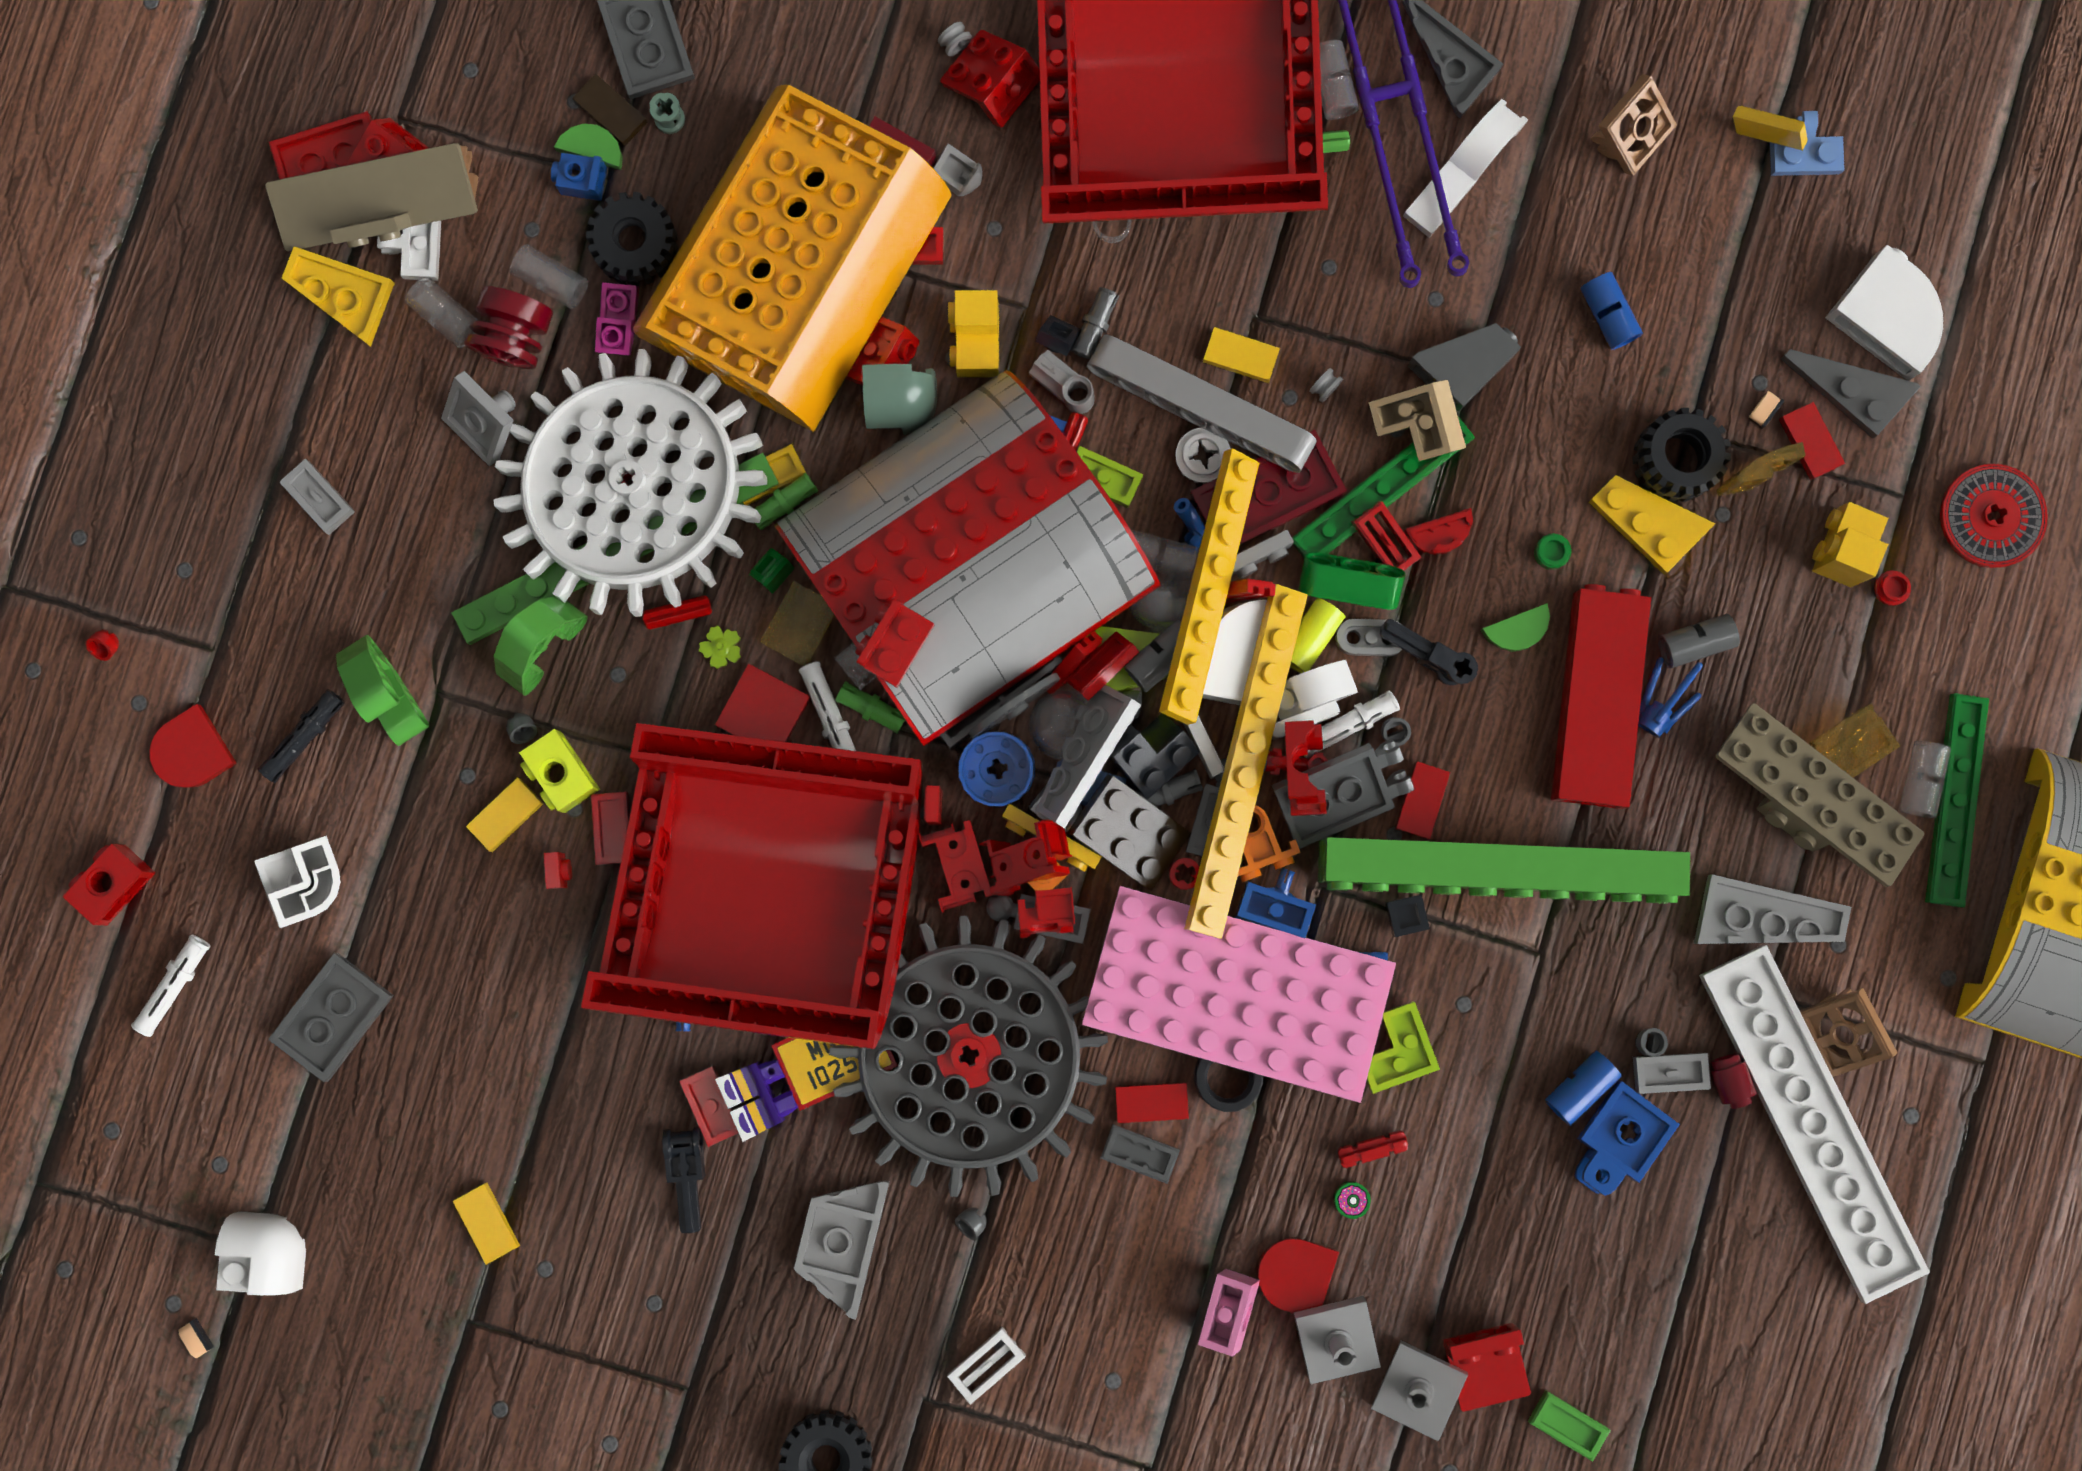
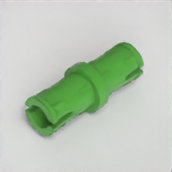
M805 472L782 490L776 489L773 491L774 495L754 508L761 515L760 523H755L761 531L787 513L789 515L792 513L794 507L818 492L817 487Z
M846 681L835 699L836 702L862 714V719L866 721L871 719L894 731L896 734H898L900 727H902L905 721L901 712L881 701L880 696L876 694L872 696Z

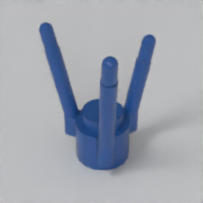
M1662 657L1657 659L1640 703L1639 727L1649 734L1660 738L1663 733L1667 734L1672 726L1702 697L1700 693L1694 694L1672 715V707L1702 669L1703 664L1701 662L1696 663L1665 705L1654 701L1651 706L1649 703L1664 663Z

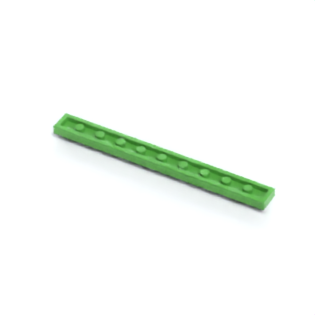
M764 453L739 464V471H763L767 476V485L740 486L737 504L744 505L745 501L779 484ZM698 489L694 491L690 497V502L697 503L702 501L706 495V490ZM663 516L653 517L648 523V529L654 530L659 528L663 523ZM690 522L684 525L681 534L685 535L697 529V523ZM615 542L610 544L606 550V556L618 554L621 549V543ZM584 544V545H582V546H580V547H578V548H576V549H574V550L582 549L586 544ZM654 549L644 550L641 553L640 558L654 551ZM554 562L534 580L528 574H525L451 612L466 643L471 645L505 628L515 615L537 600L554 596L553 592L566 570ZM580 579L573 592L590 583Z

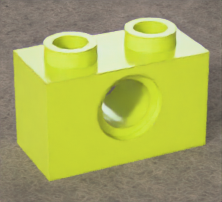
M553 729L519 752L524 760L520 764L523 771L531 781L537 779L544 790L540 793V796L550 810L556 808L557 811L566 813L600 790L564 734L559 730ZM561 764L565 771L564 777L559 782L553 783L550 779V770L554 765Z

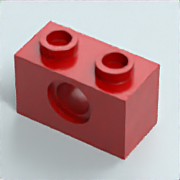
M111 843L102 847L94 855V863L86 871L80 872L68 884L70 889L62 896L92 925L108 926L156 873L130 848L122 844ZM106 874H109L112 884L105 891L102 886V880Z

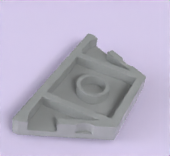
M883 1180L814 1196L810 1201L794 1270L806 1281L814 1284L821 1294L827 1299L830 1298L851 1319L856 1320L890 1181Z

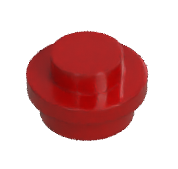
M1887 571L1877 578L1874 591L1880 602L1888 606H1896L1908 599L1911 593V584L1903 573Z

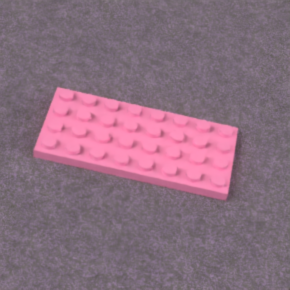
M1119 887L1082 1025L1361 1103L1396 966L1395 962L1309 938L1304 939L1284 931L1227 916L1222 939L1210 937L1184 929L1190 905L1126 887Z

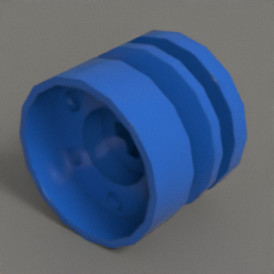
M987 732L975 737L964 748L959 760V778L964 790L975 801L987 806H1005L1021 799L1030 789L1035 778V760L1030 748L1020 738L1005 732ZM999 758L1001 764H1007L1008 771L1003 772L1002 779H998L996 774H990L989 767L994 766V760Z

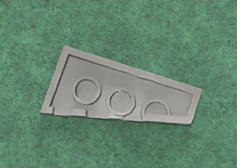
M1105 685L1087 702L1086 706L1080 705L1075 719L1079 721L1073 738H1066L1061 750L1063 751L1064 759L1060 767L1053 768L1037 806V812L1063 828L1067 826L1089 788L1094 784L1107 759L1113 753L1115 746L1128 725L1133 721L1141 704Z
M1708 875L1694 944L1845 942L1852 907L1717 875Z

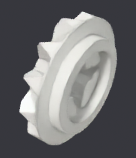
M1196 428L1187 432L1180 439L1176 448V464L1183 476L1188 477L1195 483H1208L1218 477L1223 453L1231 448L1226 439L1203 428ZM1199 442H1201L1205 452H1217V454L1208 459L1207 469L1202 465L1201 460H1189L1198 454Z

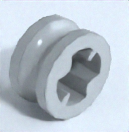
M962 22L952 24L938 38L940 46H946L945 52L948 56L960 53L972 40L970 32H964L965 26Z
M1331 368L1316 381L1309 391L1312 394H1319V401L1322 403L1343 381L1341 377H1334V370Z

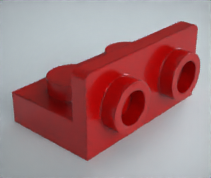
M881 317L848 372L846 379L863 386L862 365L909 364L916 354L920 344L919 339L906 326Z
M894 599L891 605L885 603L874 621L879 625L871 637L868 635L864 636L855 654L859 656L856 661L859 666L898 688L935 624L907 608L899 600Z

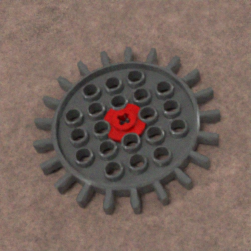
M968 916L959 917L957 925L959 934L958 945L938 948L934 931L928 923L920 924V937L926 947V953L908 962L901 952L888 1016L875 1049L837 1045L830 1047L829 1055L840 1059L848 1057L858 1058L860 1080L842 1083L833 1089L835 1097H848L856 1092H864L872 1110L866 1116L856 1119L849 1130L852 1135L864 1132L873 1123L879 1122L892 1138L879 1151L875 1162L882 1166L892 1159L900 1146L905 1147L910 1152L919 1156L918 1163L911 1172L910 1185L916 1188L924 1180L930 1162L951 1167V1177L948 1183L950 1197H958L961 1191L964 1168L983 1167L986 1170L987 1187L991 1195H999L1001 1180L998 1175L997 1165L1014 1158L1020 1162L1024 1175L1031 1182L1038 1180L1037 1166L1029 1157L1028 1151L1044 1139L1053 1147L1056 1153L1067 1158L1071 1150L1067 1142L1060 1138L1053 1130L1064 1113L1073 1116L1079 1122L1092 1124L1095 1116L1088 1109L1071 1102L1077 1082H1085L1093 1086L1106 1085L1107 1076L1097 1071H1083L1079 1069L1081 1048L1100 1047L1108 1043V1036L1105 1034L1094 1033L1088 1036H1079L1073 1016L1086 1010L1089 996H1084L1072 1004H1067L1057 988L1059 983L1072 975L1076 965L1073 961L1065 963L1050 977H1047L1040 969L1034 966V960L1043 950L1046 940L1041 935H1038L1031 941L1028 951L1022 958L1014 953L1005 951L1004 943L1009 934V922L1002 919L995 928L992 946L971 944L970 934L972 926ZM961 965H969L975 972V979L968 986L960 985L955 979V971ZM994 979H1001L1008 986V993L1001 1000L992 999L987 992L988 984ZM917 983L924 985L928 991L927 1000L920 1005L912 1003L908 997L910 987ZM1027 993H1034L1040 998L1041 1007L1034 1014H1027L1020 1007V1000ZM947 998H955L961 1005L960 1014L954 1019L946 1018L941 1012V1004ZM979 1012H987L993 1017V1028L987 1033L978 1032L973 1025L974 1017ZM908 1017L913 1022L914 1030L909 1037L903 1038L895 1033L894 1024L898 1018ZM1013 1026L1022 1027L1027 1034L1026 1042L1020 1047H1013L1006 1040V1033ZM932 1031H940L945 1035L947 1044L942 1051L935 1052L927 1046V1037ZM1051 1040L1058 1044L1060 1053L1055 1060L1045 1061L1040 1057L1039 1046L1042 1042ZM965 1046H969L971 1050L977 1049L979 1055L975 1058L974 1065H970L968 1061L962 1062L960 1059V1055L964 1053ZM885 1050H893L898 1054L900 1061L895 1070L887 1071L881 1067L879 1058ZM1004 1059L1010 1062L1013 1072L1008 1079L999 1080L994 1077L992 1065L995 1061ZM925 1064L930 1067L932 1079L928 1084L921 1085L914 1081L912 1072L915 1066ZM1031 1074H1039L1045 1080V1089L1039 1094H1031L1025 1088V1079ZM957 1078L964 1083L965 1094L961 1098L952 1099L946 1094L945 1085L948 1080ZM983 1093L994 1094L998 1099V1108L992 1113L981 1111L978 1107L980 1095ZM909 1097L916 1101L918 1112L914 1117L906 1118L900 1114L898 1104L901 1099ZM1017 1107H1024L1031 1113V1122L1025 1127H1017L1011 1121V1112ZM944 1112L948 1114L951 1119V1126L947 1131L938 1132L933 1129L931 1118L934 1113ZM970 1126L979 1127L984 1133V1141L978 1146H970L964 1140V1131Z

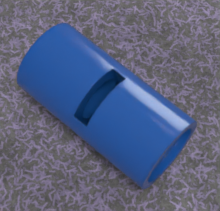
M1612 272L1602 274L1580 288L1611 350L1625 346L1643 335Z
M1597 1050L1573 1072L1575 1077L1572 1080L1567 1077L1544 1099L1555 1114L1569 1126L1622 1077L1617 1068Z

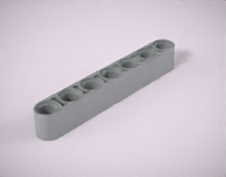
M1103 335L1087 364V368L1096 376L1291 472H1301L1317 442L1316 438L1308 431L1111 335Z

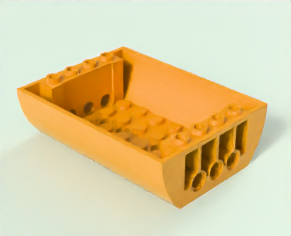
M791 85L777 86L771 93L635 323L633 331L637 337L674 357L677 355L684 357L687 364L707 375L714 373L720 382L814 432L952 194L939 174L910 147ZM813 172L824 174V181L817 187H810L806 184L807 177ZM802 202L807 205L806 211L802 216L791 217L788 215L792 204ZM759 263H768L771 266L769 274L764 278L753 277V269ZM740 294H751L753 300L749 307L745 309L735 307V300Z

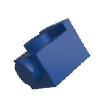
M561 153L560 162L554 161L552 164L551 181L556 183L555 186L561 195L602 201L607 167L600 156H594L593 158ZM572 170L580 171L577 176H571Z

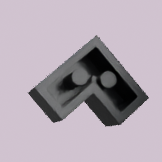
M1161 713L1142 732L1136 730L1131 724L1128 725L1109 759L1126 780L1146 799H1149L1200 751L1183 729L1165 714Z

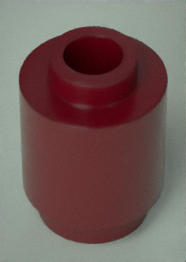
M1739 1053L1725 1055L1712 1060L1711 1065L1713 1069L1710 1073L1721 1103L1730 1104L1731 1109L1751 1104V1097L1755 1096L1757 1092L1746 1062L1740 1059Z

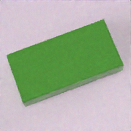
M1547 1390L1544 1391L1528 1419L1531 1425L1592 1462L1611 1431L1605 1425Z

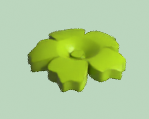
M719 626L710 627V631L706 635L709 641L699 643V651L703 653L705 658H711L710 666L716 669L727 666V659L736 663L741 658L740 647L735 646L741 639L737 631L727 629L723 635V631Z

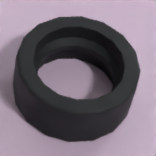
M1201 1058L1198 1059L1194 1070V1083L1200 1097L1212 1108L1223 1112H1238L1250 1106L1259 1096L1263 1085V1076L1249 1072L1248 1086L1241 1095L1235 1098L1217 1096L1210 1089L1207 1080V1073L1213 1062Z

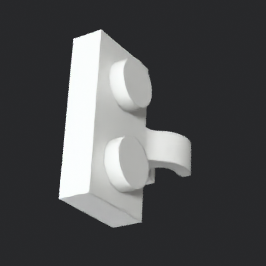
M441 221L403 229L401 237L380 242L378 235L377 248L381 249L382 254L394 255L402 253L401 277L403 279L438 281Z

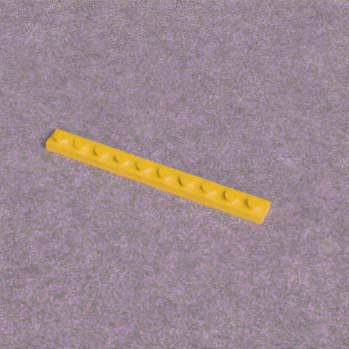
M1276 584L1275 596L1267 598L1184 927L1185 930L1222 939L1308 596V594Z

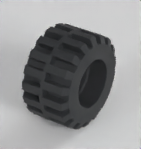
M1680 408L1677 412L1673 409L1659 416L1639 435L1641 438L1635 443L1633 450L1637 451V454L1632 457L1633 464L1639 465L1635 475L1637 479L1643 476L1646 482L1642 486L1645 490L1652 487L1655 490L1654 494L1660 497L1665 495L1670 502H1675L1678 499H1681V502H1685L1694 497L1697 498L1714 487L1728 470L1725 465L1731 461V453L1725 452L1731 446L1730 439L1723 440L1722 434L1726 430L1722 425L1717 428L1713 424L1717 419L1712 415L1707 418L1702 417L1704 411L1699 409L1689 413V408ZM1668 439H1682L1694 448L1697 455L1695 472H1681L1669 463L1665 454V446Z

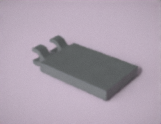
M597 0L630 99L695 79L670 0Z
M1393 739L1383 742L1375 751L1368 743L1302 772L1308 773L1309 781L1317 787V790L1325 789L1327 814L1291 816L1287 779L1271 785L1292 840L1296 839L1299 849L1395 808L1392 801L1393 798L1414 790L1410 776L1406 775L1404 769L1392 773L1386 781L1381 771L1382 768L1404 760L1400 747H1396Z

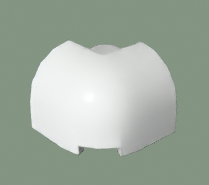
M327 836L254 861L279 928L318 915L328 909L337 897L341 883L340 875Z
M253 1212L230 1214L221 1226L216 1242L215 1255L219 1256L216 1290L247 1292V1295H281L303 1289L306 1257L305 1239H302L296 1227L286 1220L287 1217Z

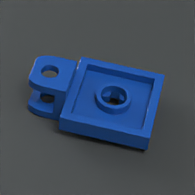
M1617 1081L1577 1138L1590 1149H1588L1577 1165L1575 1179L1592 1192L1602 1195H1609L1614 1192L1625 1176L1640 1183L1680 1124L1624 1082ZM1632 1122L1635 1125L1633 1132L1637 1135L1634 1139L1626 1138L1623 1140L1620 1128L1622 1124L1628 1125ZM1599 1170L1600 1177L1596 1180V1173Z

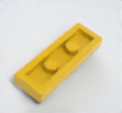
M1008 804L1002 815V818L1008 821L1005 827L1024 837L1026 832L1036 837L1034 823L1039 820ZM1067 837L1069 852L1072 857L1068 858L1066 862L1083 872L1086 871L1087 867L1095 870L1102 856Z

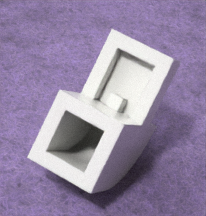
M1342 660L1289 678L1285 684L1278 712L1280 721L1334 700L1338 701L1358 693L1347 661Z

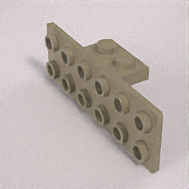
M459 143L270 181L265 184L286 251H292L294 246L303 249L332 242L333 244L347 242L348 248L369 244L368 237L378 235L380 242L401 237L400 230L416 225L471 215L478 211Z
M1752 704L1747 708L1716 753V758L1766 796L1757 807V810L1765 816L1768 823L1783 829L1793 837L1794 842L1798 846L1806 850L1815 852L1827 845H1831L1884 887H1889L1894 883L1924 836V832L1757 704Z

